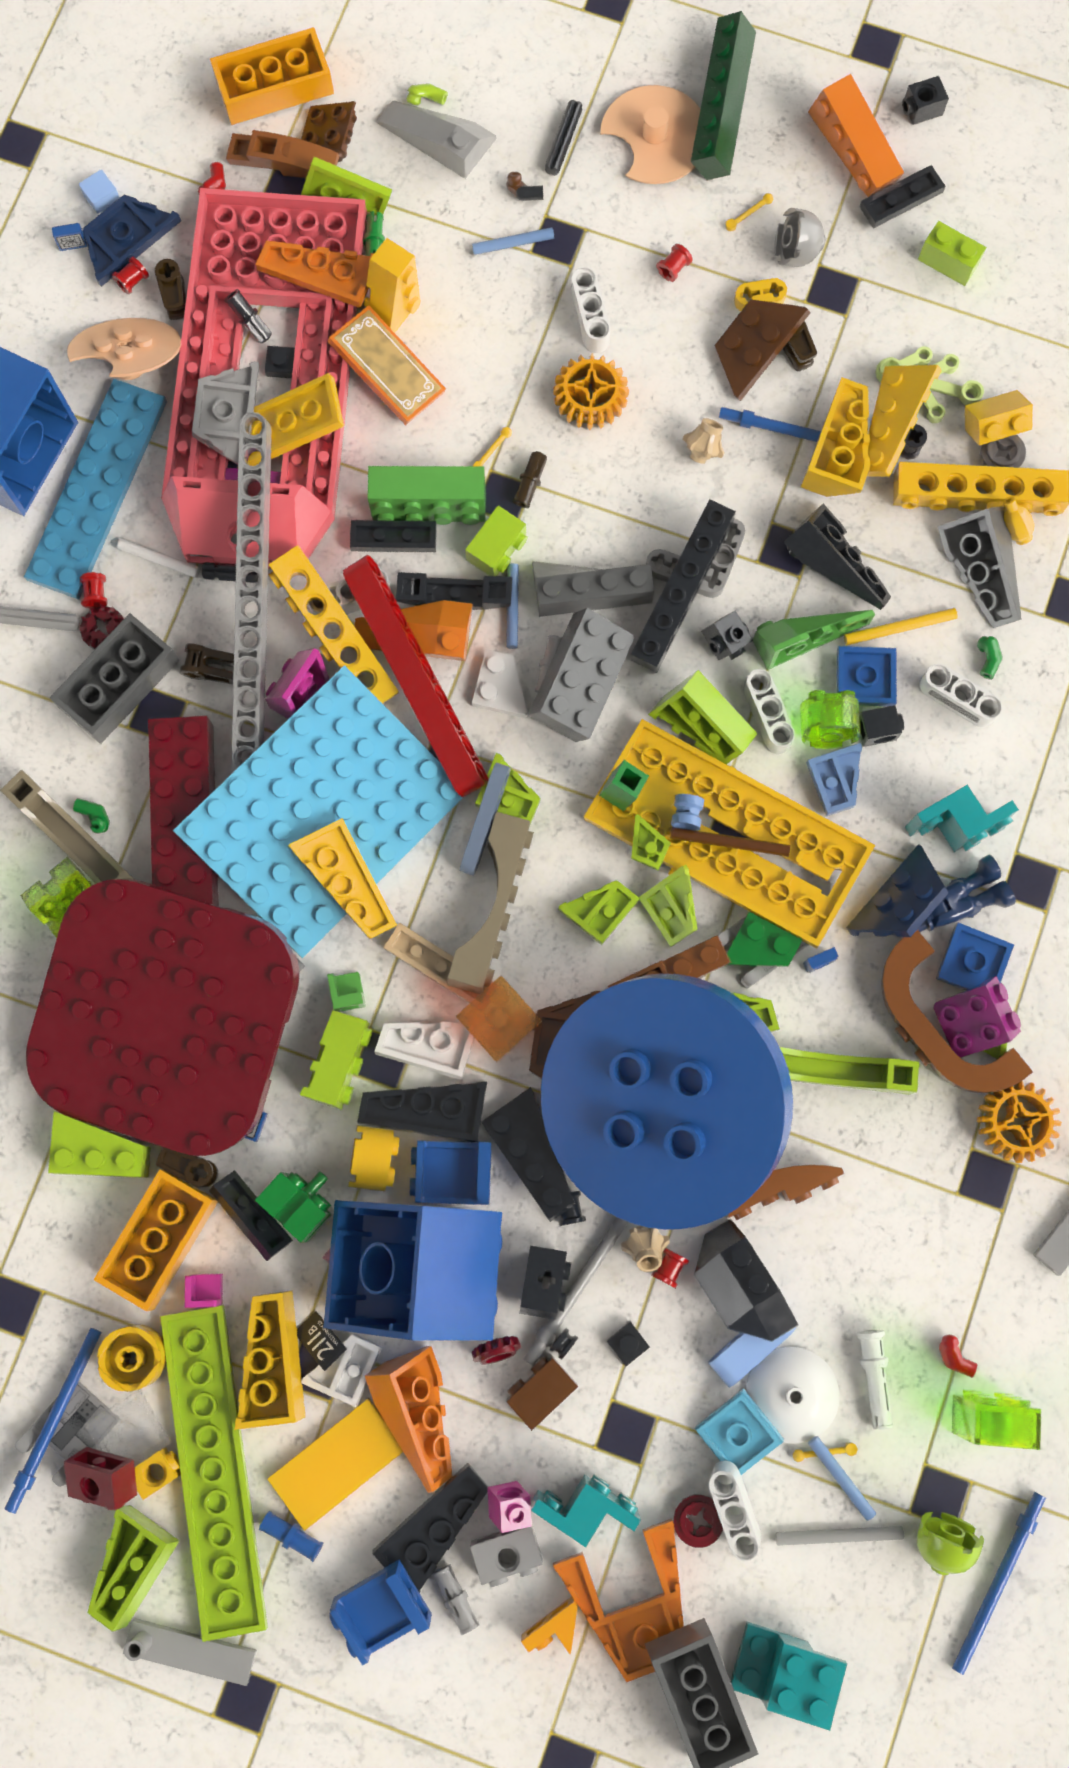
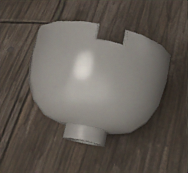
M789 208L783 214V216H787L784 224H778L774 252L775 256L780 255L781 261H778L779 265L802 267L811 263L825 246L826 237L821 221L814 213L804 209Z

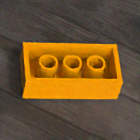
M314 27L210 58L215 79L231 125L334 94L331 73Z
M159 1169L95 1276L94 1281L146 1312L155 1310L218 1201L186 1181L165 1170Z

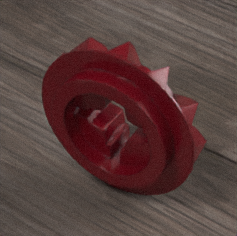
M100 605V607L94 609L89 608V612L85 616H81L82 622L79 630L83 641L89 647L96 649L107 637L100 630L95 632L98 628L96 620L99 619L104 624L109 622L106 625L108 634L124 620L121 613L113 606L106 607Z
M515 1336L496 1338L484 1344H479L471 1352L474 1362H480L482 1365L500 1362L514 1356L516 1351L521 1348L518 1337Z
M693 1494L682 1499L675 1509L674 1528L678 1537L685 1544L695 1548L710 1546L720 1537L723 1527L714 1501L709 1496ZM703 1507V1518L711 1526L699 1525L698 1529L693 1533L694 1523L686 1515L697 1516Z

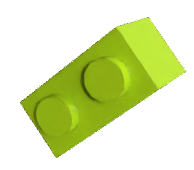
M938 220L925 240L918 260L966 286L977 269L987 247Z
M497 506L465 549L466 561L489 576H496L499 571L503 573L511 562L510 556L515 550H521L527 541L526 523L500 506Z

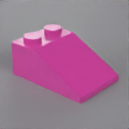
M312 648L297 652L293 659L289 658L282 668L281 672L283 674L277 683L273 682L267 689V698L265 700L270 709L289 719L330 679L320 651Z

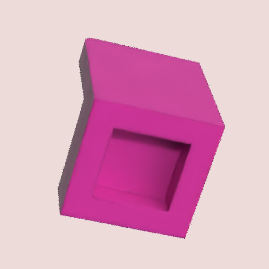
M223 1274L185 1276V1308L217 1307L223 1305Z

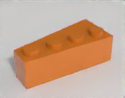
M849 74L824 88L808 113L854 177L859 188L869 197L896 183L904 174V171L852 75Z

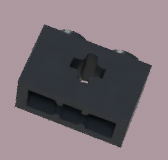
M530 1245L519 1314L556 1320L558 1311L564 1312L567 1293L561 1292L562 1281H569L571 1262L566 1261V1251ZM544 1277L550 1278L549 1289L542 1288Z

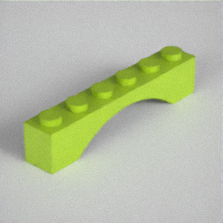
M780 1047L789 1070L790 1079L794 1082L906 1095L917 1092L918 1061L825 1054Z

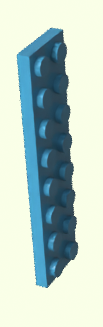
M113 379L24 575L27 581L78 600L80 599L83 592L80 576L84 573L92 572L167 404L165 396Z

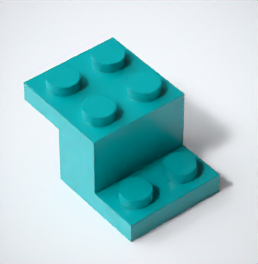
M967 784L917 813L905 826V829L910 837L918 832L921 836H924L938 826L954 852L962 847L966 852L980 844L983 839L988 837V834L992 837L1004 830L1007 825L1013 822L1011 817L1019 809L1012 800L987 815Z
M584 1474L565 1507L561 1504L563 1500L549 1490H546L545 1494L537 1490L531 1500L532 1512L585 1548L606 1514H609L632 1531L636 1530L641 1521L638 1507L635 1506L636 1502L621 1492L618 1496L610 1492V1485L597 1475L589 1478Z
M746 1622L730 1682L734 1691L761 1699L768 1711L830 1731L847 1662L814 1651L806 1640Z

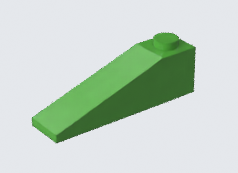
M873 610L782 619L775 623L767 621L757 627L753 643L767 670L843 637L844 634L852 633L869 625L875 613Z

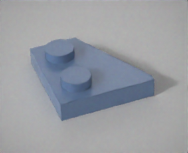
M861 743L809 759L806 762L826 817L854 808L856 805V788L860 771L859 761L862 752Z

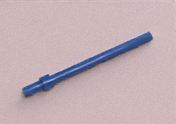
M721 407L719 418L740 423L741 427L750 429L753 426L814 442L818 441L821 433L818 430L754 415L755 412L745 409L741 412Z
M90 1328L23 1470H19L13 1482L15 1487L4 1508L6 1511L16 1514L26 1491L31 1490L37 1478L34 1476L101 1336V1331Z
M1035 1491L1025 1513H1020L1015 1524L1018 1528L953 1664L952 1669L962 1675L965 1674L1029 1534H1034L1038 1525L1036 1519L1046 1497Z

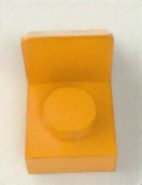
M572 1596L521 1634V1642L528 1653L534 1648L537 1651L544 1649L553 1641L552 1635L555 1633L567 1652L571 1654L578 1608Z

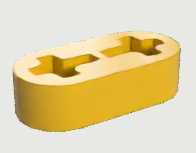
M778 278L741 284L735 292L734 304L739 311H742L748 303L746 298H742L743 294H747L752 300L783 304L787 294V286ZM774 289L775 293H779L778 297H774L773 293H769L770 290Z

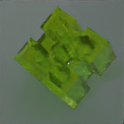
M68 856L49 871L52 878L47 883L43 884L38 880L20 895L27 908L43 924H47L51 933L56 938L63 916L71 902L82 891L94 885L91 881L87 880L82 871Z

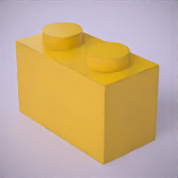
M1018 390L964 406L965 431L979 446L1032 430L1033 404Z

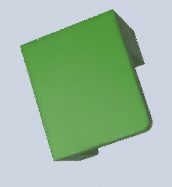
M358 972L335 976L334 973L327 974L333 1009L335 1011L343 1012L366 1007L361 977Z

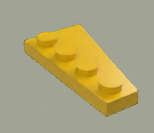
M938 365L885 366L868 433L870 434V443L868 445L870 469L867 476L890 477L906 444L904 440L908 431L914 428L918 420L916 415L922 403H926L931 393L929 389L934 379H938L942 371Z
M343 818L288 845L368 939L397 926Z

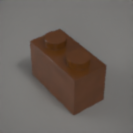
M543 1356L532 1366L530 1370L533 1374L525 1382L520 1378L507 1390L510 1396L506 1402L531 1431L578 1388L575 1380L553 1356L548 1360Z

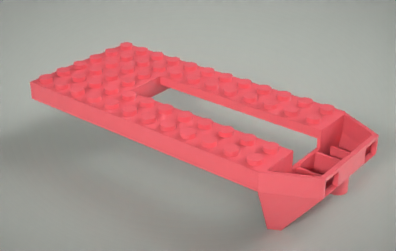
M200 188L161 496L182 553L188 563L236 564L237 544L233 543L231 539L237 533L238 481L225 480V472L228 466V459L192 436L198 379L210 375L216 376L222 371L232 368L234 371L239 370L244 325L239 323L240 318L228 303L225 302V298L231 292L239 289L250 305L299 308L290 390L329 373L335 379L345 426L351 367L328 343V339L356 316L357 307L258 271L255 264L266 240L300 244L303 248L308 249L324 247L329 248V251L345 253V250L357 251L358 255H363V236L365 234L367 215L366 203L363 199ZM344 427L283 454L280 484L270 483L268 569H270L269 564L272 561H275L297 545H299L305 556L309 559L335 520ZM252 482L248 486L249 496L253 497L259 494L261 490L260 483ZM250 513L247 517L248 526L255 527L260 521L259 513ZM251 542L246 548V553L250 558L255 557L259 552V545L257 542ZM190 555H202V556H212V557H199V556H190Z

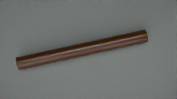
M672 827L670 839L789 857L790 845L676 827Z

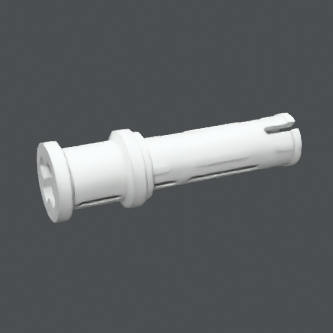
M884 1330L857 1332V1338L861 1340L863 1356L860 1359V1364L866 1370L873 1429L879 1428V1430L893 1428L885 1376L888 1357L884 1356L882 1337L885 1336Z

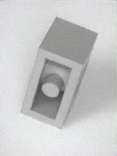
M533 1526L504 1533L499 1531L472 1540L470 1544L481 1585L489 1583L490 1587H495L506 1583L508 1576L520 1573V1577L528 1576L538 1571L537 1566L543 1565V1558ZM502 1549H512L517 1555L516 1559L512 1563L502 1562L498 1556Z

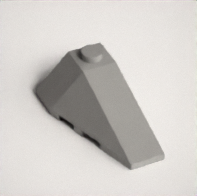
M392 101L377 120L379 125L465 179L497 139L495 134L473 121L397 101Z

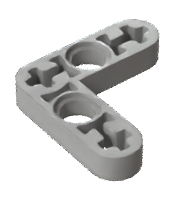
M734 519L731 528L736 529V535L733 536L731 544H725L726 536L719 552L727 553L730 561L722 565L714 559L710 567L712 569H709L697 594L714 598L723 592L745 535V527L738 519ZM662 549L650 552L647 556L646 564L651 565L652 577L668 582L671 576L669 570L672 562L677 564L680 555ZM658 558L663 560L664 565H661L660 569L654 568V562H657ZM714 571L719 572L716 581L717 585L713 589L709 588L707 581L711 580Z

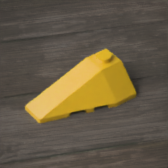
M841 377L803 478L801 488L825 497L861 493L870 469V457L868 455V445L870 443V434H868V386Z

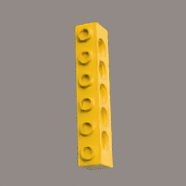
M899 462L893 476V505L901 506L905 509L930 507L932 510L939 511L946 508H956L962 512H970L975 509L985 510L987 508L1003 506L1005 511L1006 508L1003 501L1007 497L1012 496L1015 498L1017 505L1025 507L1029 513L1036 512L1043 513L1046 516H1057L1062 514L1069 505V470ZM919 485H926L930 491L922 490ZM947 486L955 487L958 492L950 491ZM976 487L984 489L986 494L979 493ZM1004 489L1012 490L1015 495L1007 494ZM1033 490L1039 491L1043 497L1035 495Z
M299 545L270 563L269 566L272 572L268 574L277 589L282 586L289 595L285 600L295 614L298 611L302 613L306 619L302 625L311 638L317 635L323 645L319 649L328 662L334 660L340 669L345 665L357 678L363 672L372 674L374 683L367 689L382 704L399 694L394 683ZM301 575L306 578L307 584L302 590H295L290 586L291 579L294 576ZM310 601H321L324 604L323 611L317 615L309 613L307 605ZM336 624L341 629V633L336 639H328L324 635V629L327 625ZM346 648L354 649L358 655L356 661L351 664L344 663L340 658L341 652Z

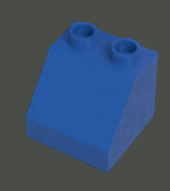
M0 347V505L19 515L25 516L79 422L47 368Z
M335 1200L323 1328L412 1341L493 1340L494 1319L498 1309L496 1291L499 1253L502 1248V1212Z

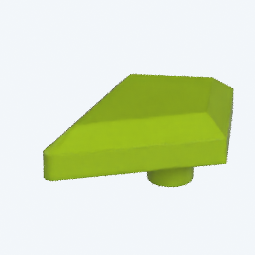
M637 814L635 816L631 859L659 871L671 842Z

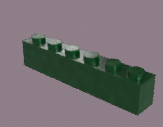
M742 11L717 18L691 163L706 180L731 174L756 37V30Z

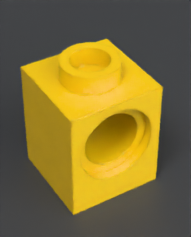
M166 1447L135 1467L137 1491L142 1500L181 1475L177 1455L173 1451L169 1452ZM153 1463L161 1465L164 1470V1476L161 1480L155 1479L151 1475L150 1469Z

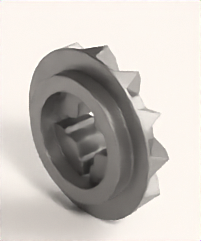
M1013 435L983 444L979 455L983 458V465L1019 468L1025 460L1026 447L1018 435ZM999 449L1001 451L1010 449L1006 458L1004 456L995 457Z

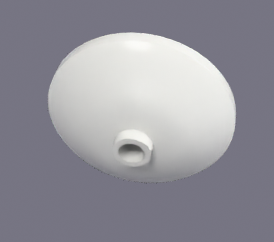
M794 1346L774 1349L750 1371L747 1378L745 1391L782 1435L784 1443L797 1444L810 1441L813 1437L820 1436L835 1418L839 1405V1388L835 1375L821 1357L807 1349ZM793 1391H799L801 1395L800 1400L796 1403L790 1400V1394Z

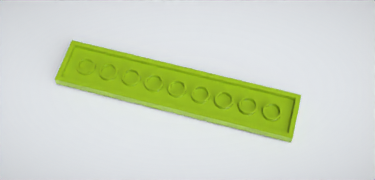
M224 1305L160 1316L202 1642L265 1631L268 1628L242 1433L241 1429L234 1430L239 1411Z

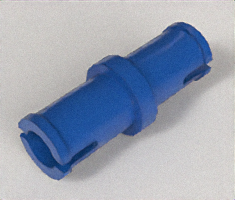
M268 1511L259 1527L260 1531L282 1542L283 1548L288 1550L290 1547L312 1562L315 1561L324 1544L301 1531V1526L294 1523L291 1525L274 1515L271 1511Z

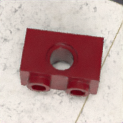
M85 1447L64 1461L68 1497L81 1500L84 1503L99 1505L108 1510H117L138 1495L133 1459Z

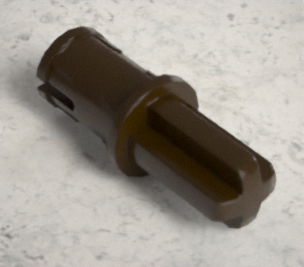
M532 452L525 472L520 474L521 482L515 498H513V503L519 507L530 508L537 486L541 485L540 477L547 461V456L542 452Z

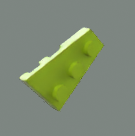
M313 157L301 195L363 199L366 203L367 213L374 211V215L377 216V212L384 214L392 189L317 157Z

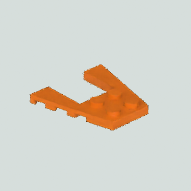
M672 1519L642 1529L664 1593L606 1615L603 1613L583 1552L553 1563L555 1571L561 1577L567 1590L584 1613L590 1626L598 1635L626 1682L655 1672L645 1643L684 1627L674 1523Z

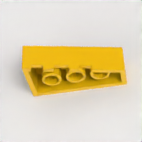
M293 1290L253 1296L247 1332V1352L243 1361V1382L238 1402H240L239 1412L234 1430L296 1423L306 1417L301 1383L302 1377Z

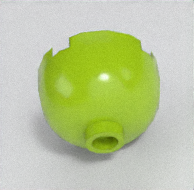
M927 1512L922 1515L918 1528L917 1546L921 1556L931 1566L933 1571L941 1575L959 1574L966 1572L976 1564L981 1554L984 1538L982 1535L978 1538L974 1534L976 1528L973 1525L947 1513H941L942 1519L931 1517L933 1512Z

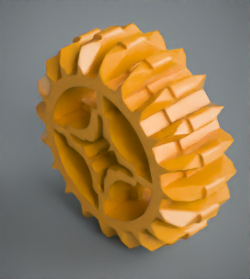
M593 353L586 360L582 355L578 357V362L570 359L568 367L562 366L560 369V375L556 376V385L553 387V394L556 396L554 403L556 406H559L560 415L567 414L568 423L577 420L576 425L578 428L583 423H586L589 430L592 429L595 423L601 429L604 426V420L612 424L614 416H621L622 408L626 407V398L629 396V389L626 387L628 380L626 377H622V368L615 369L614 360L605 363L604 355L599 360H596ZM582 377H585V379H583V380L576 381V380H578V379H580V378H582ZM590 384H592V391H594L592 399H590V393L588 392ZM606 402L605 404L596 407L597 404Z
M1021 1081L1014 1085V1087L993 1092L994 1096L991 1094L984 1096L989 1106L979 1105L978 1109L986 1113V1115L977 1117V1122L985 1123L986 1128L979 1129L978 1133L980 1135L988 1133L989 1138L985 1139L984 1144L985 1146L995 1144L992 1150L994 1155H998L1003 1151V1160L1009 1161L1014 1157L1015 1163H1022L1025 1157L1028 1162L1035 1161V1154L1039 1157L1046 1155L1044 1147L1047 1149L1054 1148V1144L1049 1138H1059L1060 1134L1054 1131L1053 1127L1061 1126L1062 1122L1053 1120V1115L1059 1114L1060 1110L1058 1108L1050 1109L1049 1105L1054 1102V1099L1052 1097L1043 1099L1046 1092L1045 1089L1041 1088L1035 1092L1034 1083L1030 1082L1024 1087V1083ZM1017 1097L1029 1101L1036 1108L1037 1112H1028L1022 1102L1018 1101ZM1006 1100L1008 1104L1005 1106L1006 1117L1004 1120L997 1122L999 1108ZM1016 1118H1031L1028 1121H1024L1022 1125L1007 1126L1008 1123L1014 1122ZM1040 1121L1039 1134L1031 1142L1030 1138L1033 1137L1032 1126ZM1000 1131H1010L1016 1141L1019 1140L1021 1147L1008 1142Z

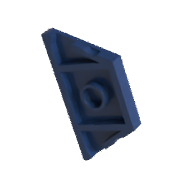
M124 194L82 228L98 284L102 287L113 278L112 274L114 272H120L130 263L129 259L132 256L135 258L140 256L181 222L180 215L174 211L171 214L159 210L154 204L139 202L136 198Z
M918 844L846 927L851 935L859 936L860 932H873L876 937H887L889 935L911 937L947 896V889L921 845Z

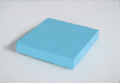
M744 1388L695 1427L697 1433L720 1461L727 1460L734 1463L741 1475L784 1442L782 1435Z

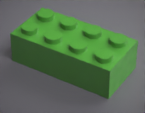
M368 466V503L372 520L436 521V524L447 525L451 522L476 525L479 522H486L484 466Z

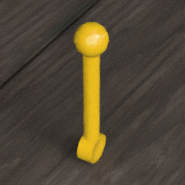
M766 193L761 201L736 219H728L726 221V229L730 232L734 231L737 224L763 205L771 204L773 202V195Z
M509 427L502 428L501 435L473 466H482L501 442L511 436L512 431Z
M849 1442L844 1447L830 1448L828 1450L832 1455L846 1453L849 1456H854L857 1454L858 1448L855 1444ZM800 1449L795 1450L792 1454L796 1462H801L804 1458L818 1457L814 1451L803 1452Z

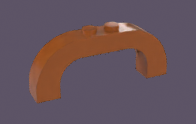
M918 930L911 937H903L895 945L885 962L881 989L885 1006L894 1022L898 1025L895 1031L905 1043L910 1041L917 1049L914 1055L924 1067L930 1065L938 1076L952 1086L974 1093H991L1004 1090L1018 1084L1032 1074L1031 1068L1014 1048L1009 1049L992 1063L985 1065L968 1063L955 1054L914 1003L909 990V981L913 970L930 957L935 950Z

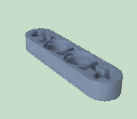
M497 762L494 765L459 871L474 876L478 869L511 767Z

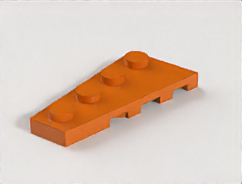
M266 240L255 265L258 271L360 308L369 290V287L366 285L369 261L373 253L370 256L358 255L357 251L345 250V253L329 251V248L324 247L308 249L303 248L300 244Z

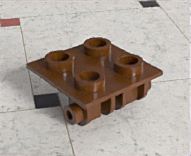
M350 101L310 106L301 140L337 152L339 154L338 162H342L347 156V145L351 142L354 123L357 120L356 111L354 110L356 102Z

